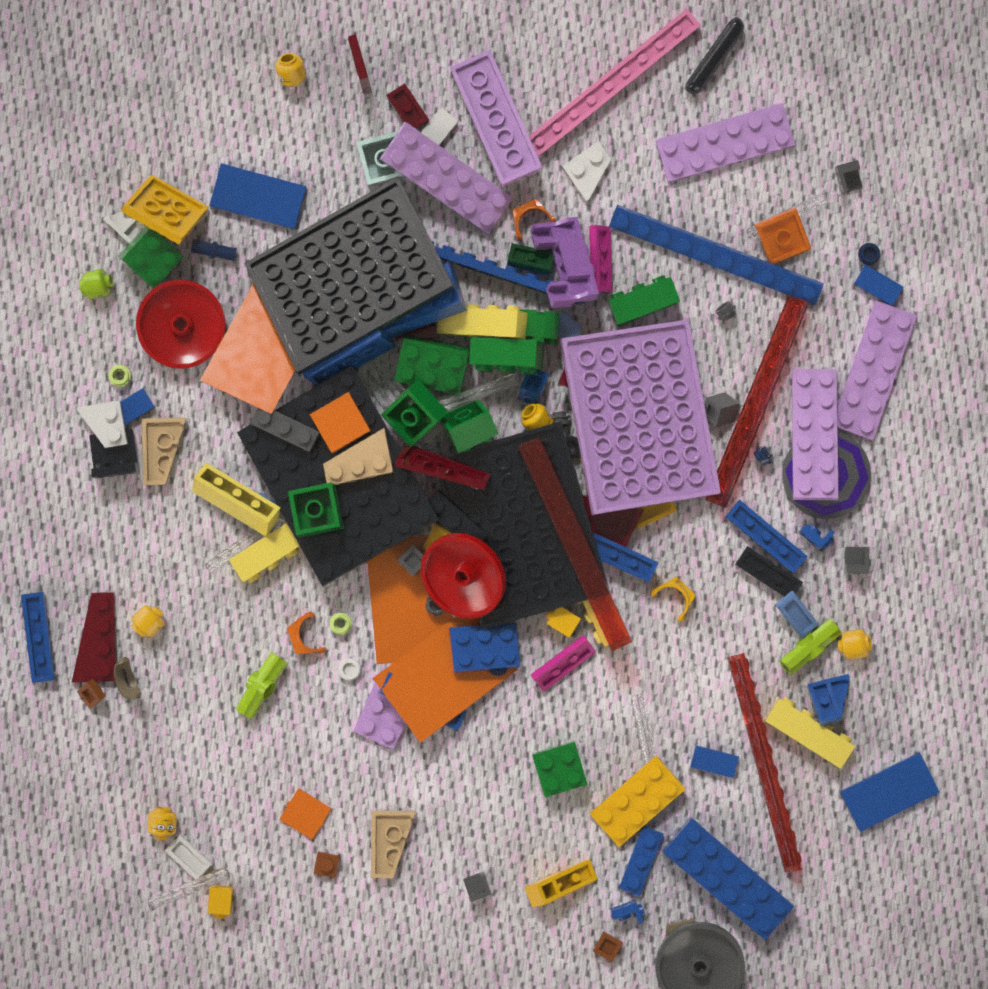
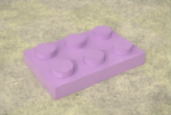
M375 682L353 732L394 750L405 722L387 697L378 693L380 688Z

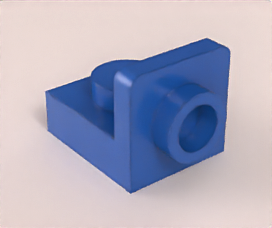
M536 371V375H525L519 388V400L528 405L540 404L541 396L549 380V374Z
M806 524L798 531L817 549L822 547L826 549L834 540L832 536L835 532L832 529L823 538L819 536L821 532L812 524L810 527Z
M635 900L610 908L613 919L618 918L619 921H623L632 917L631 913L635 912L639 925L643 923L642 917H645L642 904L637 905Z

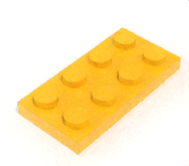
M655 755L593 809L590 815L620 847L686 790V787L663 761Z

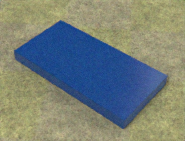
M221 163L209 206L295 230L307 187Z
M377 330L335 356L304 372V378L317 386L350 366H353L354 369L363 366L395 348L396 344L382 330Z
M920 752L840 791L860 832L940 793Z

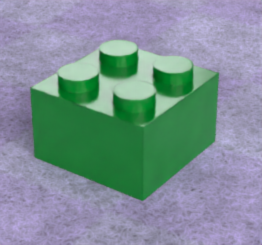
M147 226L118 255L153 289L184 258L158 232L149 229Z
M418 379L381 416L412 447L449 412Z
M478 398L448 411L449 413L440 420L447 440L458 453L468 452L475 445L481 442H489L494 436L499 434L490 412Z
M330 482L288 491L296 536L306 537L344 529L336 484Z
M575 741L532 753L545 798L588 785Z

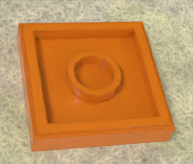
M795 207L754 224L769 263L777 264L812 249Z
M349 392L310 414L332 454L371 432Z

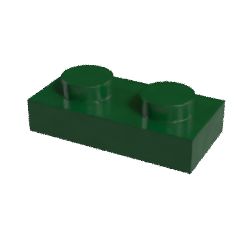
M511 243L506 266L550 275L554 258L553 252L535 250L533 247Z

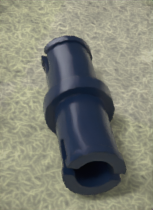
M193 239L191 253L210 256V259H215L216 257L233 262L237 252L236 247L219 245L215 241L209 243Z

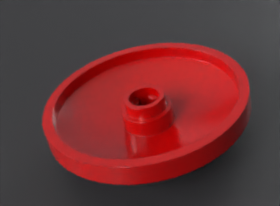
M172 280L156 286L145 296L137 312L136 331L140 344L152 359L171 368H191L204 363L215 354L224 337L225 316L220 302L206 287L189 280Z
M463 533L447 534L434 541L423 555L421 562L423 585L431 599L449 614L460 618H479L490 613L503 598L506 588L504 568L496 553L480 539Z

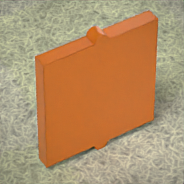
M298 788L291 801L286 803L287 807L279 820L308 838L313 839L320 826H324L323 821L330 812L331 807Z

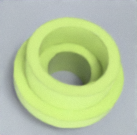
M116 365L109 372V380L116 387H124L131 380V372L124 365ZM118 372H123L124 378L122 380H117L116 375Z
M337 613L330 620L331 630L338 635L348 633L352 627L351 618L345 613ZM340 619L345 622L343 628L337 626V621Z

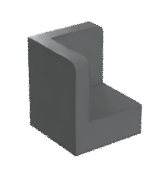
M858 160L837 165L834 168L841 194L862 188L858 172L860 170Z
M727 393L706 397L704 405L707 421L715 427L733 423L736 419L740 403Z
M412 545L397 561L414 576L421 569L423 554Z
M845 547L844 573L869 574L870 547Z
M484 871L463 878L470 902L491 895Z

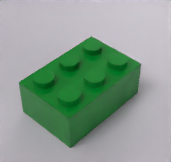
M405 333L394 381L412 385L419 379L426 388L460 395L469 347Z
M471 337L469 364L481 373H493V369L501 371L503 374H514L515 370L523 372L525 375H536V371L543 372L544 345L538 340Z

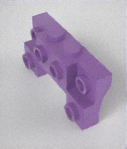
M569 217L551 223L534 224L530 233L535 250L552 249L560 281L550 282L546 288L551 308L572 307L574 302L595 301L599 291L594 277V266L590 263L588 256L589 248L584 242L578 217Z

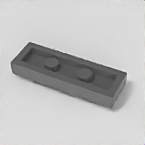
M257 408L250 422L251 425L310 453L320 435L319 431L275 410L270 414Z

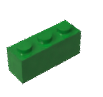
M665 275L652 279L653 283L645 286L644 283L633 286L632 291L624 294L623 291L611 295L612 299L608 300V304L617 327L679 304L680 299L671 276L665 278Z

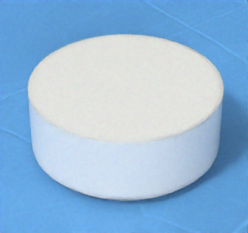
M347 658L339 664L338 672L343 679L351 681L359 676L361 667L355 659Z

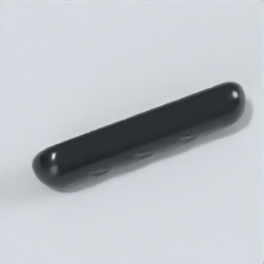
M739 17L732 18L690 76L685 84V90L688 93L698 94L704 89L719 65L742 35L744 23Z

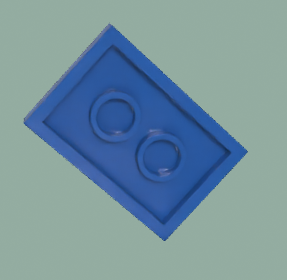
M516 622L504 623L483 630L481 625L449 628L453 673L520 667Z

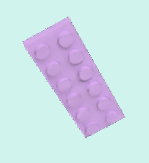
M485 51L451 66L450 70L502 187L542 170L543 167L491 51Z
M780 103L657 139L656 145L667 182L670 183L793 147L795 142L784 105Z
M407 122L403 123L380 160L487 234L490 233L513 198Z
M876 300L874 301L837 406L838 429L869 440L874 439L917 315Z
M792 369L793 500H838L837 369Z

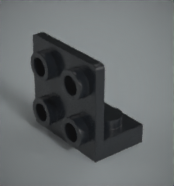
M133 429L126 430L127 445L105 448L95 434L89 436L93 469H91L92 478L98 479L139 473Z

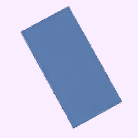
M793 591L789 592L775 604L802 639L819 625Z

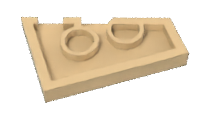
M187 418L142 419L143 485L167 484Z
M385 428L324 463L326 482L339 485L394 473Z
M371 811V878H394L416 811Z

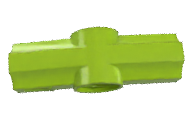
M829 618L812 633H808L796 643L792 650L779 660L782 668L790 675H793L808 661H812L820 655L829 643L842 634L839 627Z
M271 652L259 671H255L246 682L247 690L235 709L240 714L253 719L263 701L274 692L275 682L288 663Z

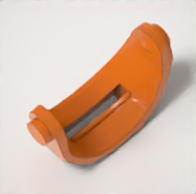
M536 198L512 210L517 240H523L522 234L519 231V220L527 212L534 210L543 212L548 216L550 222H556L554 215L551 216Z
M312 611L305 613V615L286 628L295 654L314 652L321 654L327 650L326 647H320L319 649L309 648L300 639V626L306 618L315 616Z

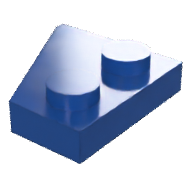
M849 674L807 684L820 726L842 721L850 679Z

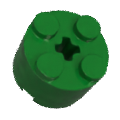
M520 309V311L528 313L526 340H538L540 343L545 342V345L551 346L558 345L559 313Z

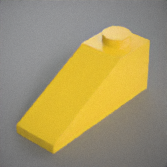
M587 859L524 886L531 906L537 907L546 905L598 880L590 859Z

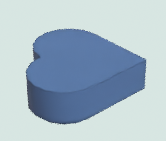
M566 312L560 313L559 338L579 336L581 331L579 323L572 321L570 314Z

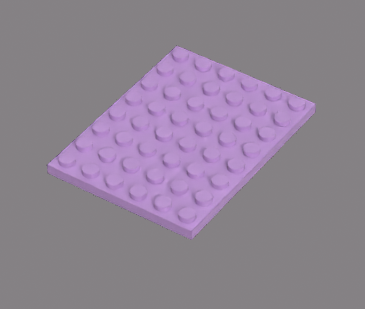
M689 319L560 339L592 515L721 493Z

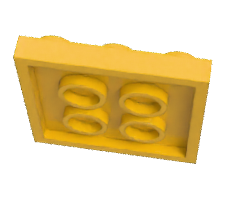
M151 174L123 205L121 212L180 245L203 218L209 207Z

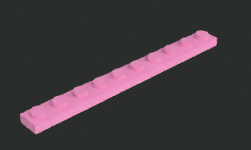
M685 9L529 135L538 158L700 28V23L691 12Z

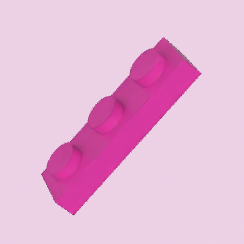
M592 225L589 226L590 263L594 266L599 293H612L611 227Z
M582 635L533 672L531 677L544 692L595 654L596 651L586 637Z

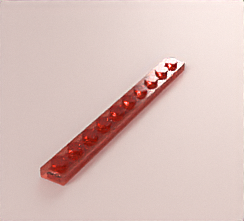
M788 296L717 469L721 493L707 496L705 499L712 504L724 508L728 505L809 305L805 300Z
M540 437L519 446L611 651L632 643V638Z
M744 653L731 655L727 659L784 872H795L802 869V859L796 848L795 833L790 826V814L783 800L784 792L779 785L778 769L772 759L773 751L767 740V728L761 718V706L754 692L755 684L750 677L749 661Z

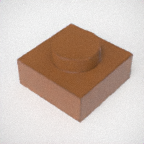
M94 679L88 681L77 691L89 709L106 697Z
M318 851L313 874L335 878L340 855Z
M603 931L593 952L613 962L623 941Z

